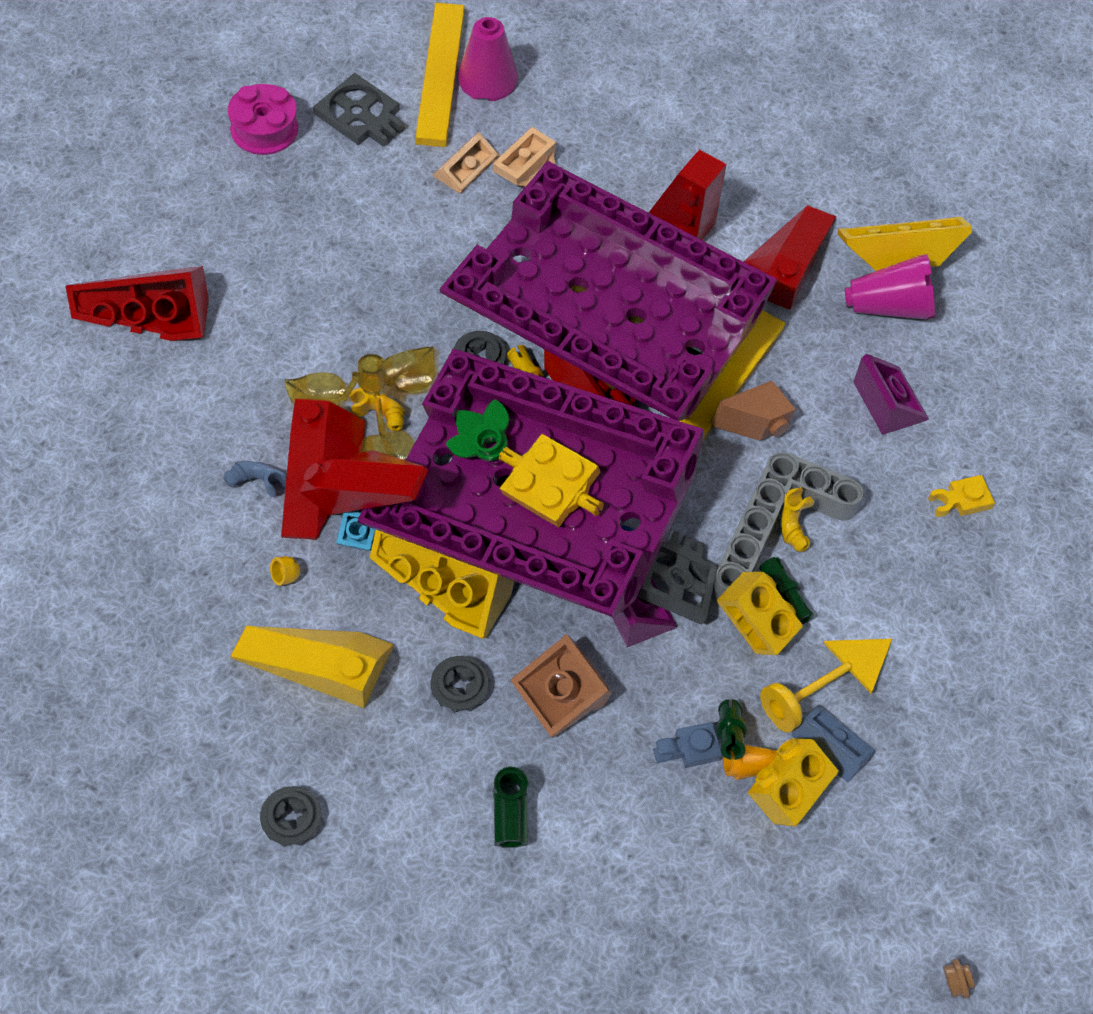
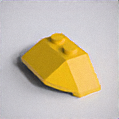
M961 216L838 229V236L875 271L919 255L927 254L930 267L940 266L972 233V226Z

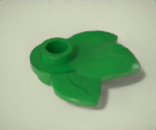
M495 399L487 406L483 415L472 411L459 410L456 418L459 435L452 437L446 442L449 450L460 458L478 456L484 461L499 459L500 452L504 453L503 448L508 447L505 432L510 420L505 407ZM496 442L492 448L486 449L489 443Z

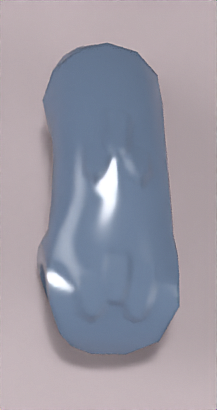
M237 461L232 466V469L224 474V480L230 487H236L240 482L246 480L261 479L264 481L270 497L277 495L273 487L274 484L280 483L286 488L285 474L281 470L265 465L263 462Z

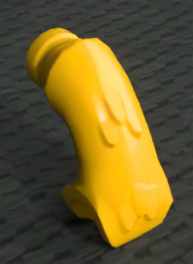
M357 388L350 394V401L355 403L351 406V409L357 417L365 416L369 410L382 411L383 416L386 418L387 426L390 430L399 431L403 428L405 424L403 418L406 411L398 402L384 394L362 388Z
M802 487L791 489L785 494L784 508L781 515L784 543L793 546L797 552H804L810 546V540L804 535L802 526L799 524L800 513L803 509L810 508L815 503L811 496L802 500L801 494L804 491Z

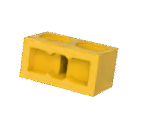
M742 572L716 600L756 654L778 655L803 627L795 615L796 611L793 606L783 599L776 589L775 581L764 572Z
M790 738L778 748L777 756L769 766L757 774L756 782L747 793L774 824L796 827L839 770L813 739Z

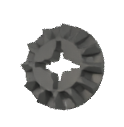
M487 331L469 332L460 337L454 346V349L473 355L474 353L479 354L486 347L485 357L488 360L504 364L506 359V347L503 341L495 334Z
M467 656L447 658L439 663L432 673L430 681L432 695H434L441 707L450 708L454 713L465 709L470 712L474 706L483 703L484 697L489 691L487 671L477 660ZM454 673L460 677L462 682H470L466 684L465 695H462L458 688H449L454 685Z
M289 786L278 789L269 795L262 805L260 812L262 829L270 841L273 840L283 847L294 844L301 846L304 841L314 837L316 830L321 824L320 804L317 798L304 788ZM286 804H289L290 809H293L295 814H302L297 817L296 829H293L288 821L281 822L280 820L286 817Z

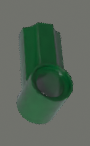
M504 767L498 771L494 779L492 792L494 799V846L502 848H518L528 845V780L525 773L517 767ZM506 782H513L518 785L520 791L514 795H508L500 789V786Z

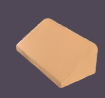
M478 132L432 176L458 193H461L499 154Z

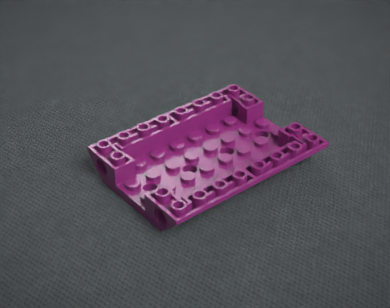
M547 161L513 201L512 217L508 224L487 249L478 244L472 249L440 287V293L664 415L681 421L692 415L750 333L777 279ZM521 255L527 257L529 261L520 263L513 258ZM578 285L584 287L586 291L576 293L570 287ZM630 316H638L642 318L644 322L634 324L631 323L627 318ZM696 347L702 351V354L692 355L686 351V348Z
M453 348L422 403L429 418L406 458V461L422 465L429 470L414 501L363 509L357 519L358 523L614 618L635 601L694 480L704 430ZM496 399L505 407L509 415L510 423L505 435L510 450L523 456L529 451L539 436L543 434L598 465L601 472L591 484L588 495L603 502L602 511H599V514L594 516L582 507H578L567 516L558 528L504 496L500 486H497L496 483L501 476L512 473V466L499 459L484 461L478 456L460 458L455 456L447 447L446 442L452 437L459 435L456 426L457 412L459 410H466L483 415L487 406ZM496 442L489 443L486 449L492 448ZM444 454L453 455L452 460L448 464L442 466L436 464L440 456ZM631 518L638 519L641 522L639 527L633 531H625L621 528L622 524Z

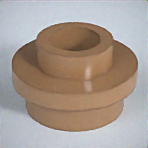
M958 958L952 959V964L943 966L953 998L962 996L963 999L970 998L968 989L975 988L968 964L961 966Z

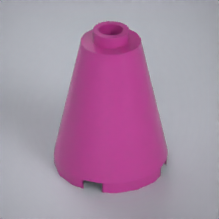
M484 17L475 22L459 68V85L463 92L473 99L479 100V98L489 99V101H497L506 98L514 91L518 80L517 69L504 26L496 18Z
M928 254L919 255L850 280V287L844 288L846 307L853 306L854 313L926 320L934 318V291L930 279L932 274Z

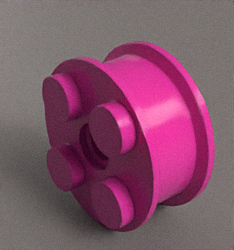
M255 84L241 87L228 104V117L231 122L230 131L236 145L244 151L258 155L278 153L289 147L298 134L297 108L292 95L285 88L271 84Z

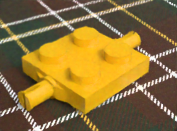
M543 434L539 436L533 446L523 456L510 450L508 447L503 448L504 453L500 452L499 460L513 467L512 473L500 487L502 494L558 528L567 516L578 507H582L594 516H597L599 511H602L603 502L588 495L591 484L601 472L598 465Z

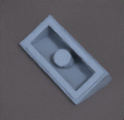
M821 705L816 706L802 718V723L791 734V736L798 739H813L839 770L837 774L847 783L876 753L873 748Z

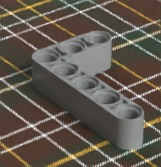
M778 452L772 455L717 569L712 591L715 599L717 600L728 588L723 582H734L742 572L755 571L784 508L785 494L789 490L802 487L804 490L801 494L802 500L811 496L815 502L810 509L837 520L845 521L852 519L856 515L862 501L864 492L859 482L789 453ZM775 472H781V473L785 474L786 476L778 475V474L775 473ZM808 485H813L818 489L810 488ZM840 498H845L850 502L842 501ZM763 499H770V500H772L774 503H768V502L764 501ZM750 526H758L762 530L757 531L750 528ZM743 553L749 556V558H740L737 554Z

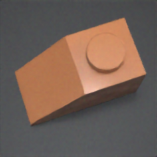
M771 380L720 401L711 423L716 428L760 441L772 435L774 437L782 435L789 428V421L796 409Z

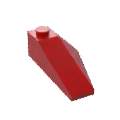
M807 205L743 261L777 279L767 301L791 310L836 219L835 215Z
M295 399L290 431L282 538L317 540L329 517V514L299 492L305 481L304 474L313 463L362 452L365 421L331 401Z
M370 450L313 463L304 474L305 481L299 492L329 515L414 501L429 470L422 465Z

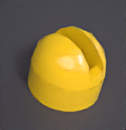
M282 556L272 559L270 575L276 585L291 584L300 576V565L293 557Z

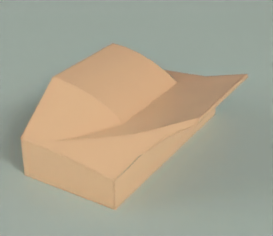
M531 127L493 162V172L516 185L526 187L547 161L555 164L556 142L534 127Z

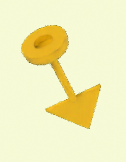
M892 639L824 641L823 644L836 656L842 665L795 694L780 683H771L765 686L760 693V700L765 713L779 730L785 733L794 731L802 723L803 714L799 701L848 671L871 694Z

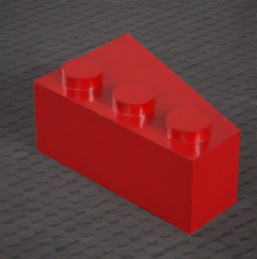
M699 149L648 213L703 240L716 224L727 164Z

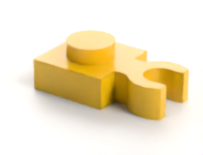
M982 475L952 481L948 486L949 491L935 489L930 492L928 497L929 501L941 500L945 504V506L937 507L935 511L937 517H944L955 508H957L960 516L992 509L995 504Z

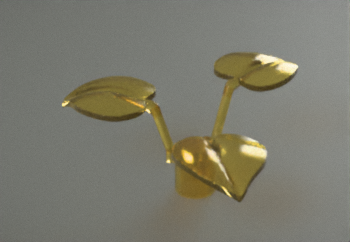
M434 347L407 350L394 354L385 360L377 354L364 355L358 361V372H352V379L346 389L345 383L339 376L328 372L312 373L296 379H285V389L293 404L295 399L331 401L340 406V401L348 400L358 382L359 387L365 393L374 395L378 431L380 434L366 437L359 446V453L375 450L406 460L414 445V441L403 430L385 432L380 391L384 388L385 384L387 386L395 385L403 393H418L429 388L435 377Z

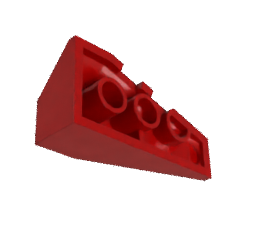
M203 266L171 269L65 286L71 318L108 327L114 323L131 327L130 332L142 334L143 330L159 333L160 339L169 341L204 337L209 296Z

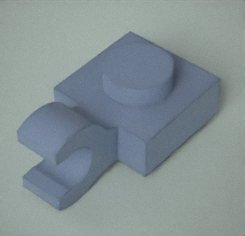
M712 722L679 728L675 733L676 739L664 738L657 740V748L653 749L657 763L682 758L685 768L720 761L723 756Z

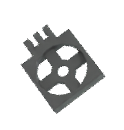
M353 73L313 106L314 115L357 145L362 143L367 137H370L384 147L389 142L387 137L393 139L397 136L396 131L401 132L405 129L404 123L394 116L400 110L399 103L356 73ZM351 89H361L366 93L360 100H352L345 94ZM377 101L383 105L378 117L369 112V108ZM334 103L344 109V113L337 119L330 112V107ZM353 107H360L362 112L354 114L351 112V109ZM354 120H359L364 123V125L353 126L350 124L354 122Z
M672 530L668 536L667 543L663 542L637 597L702 625L708 616L717 565L702 559L704 543L697 541L693 549H691L692 538L685 535L679 544L677 543L679 532ZM673 560L675 562L673 566L667 567L656 561ZM688 569H690L699 580L694 579ZM652 575L666 581L669 586L668 594L653 587L651 583ZM672 576H680L684 580V584H677ZM689 591L701 596L702 600L700 603L692 605L682 600L683 593Z

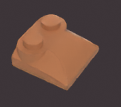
M567 634L510 680L552 738L574 724L589 711H596L602 708L612 694L605 679L583 650Z

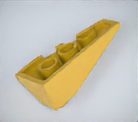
M375 530L370 553L371 560L399 583L405 582L421 594L418 599L424 604L430 605L432 603L446 614L443 619L452 627L482 639L487 637L511 597L514 585L513 580Z
M246 626L230 657L365 708L391 653L393 644L362 632Z

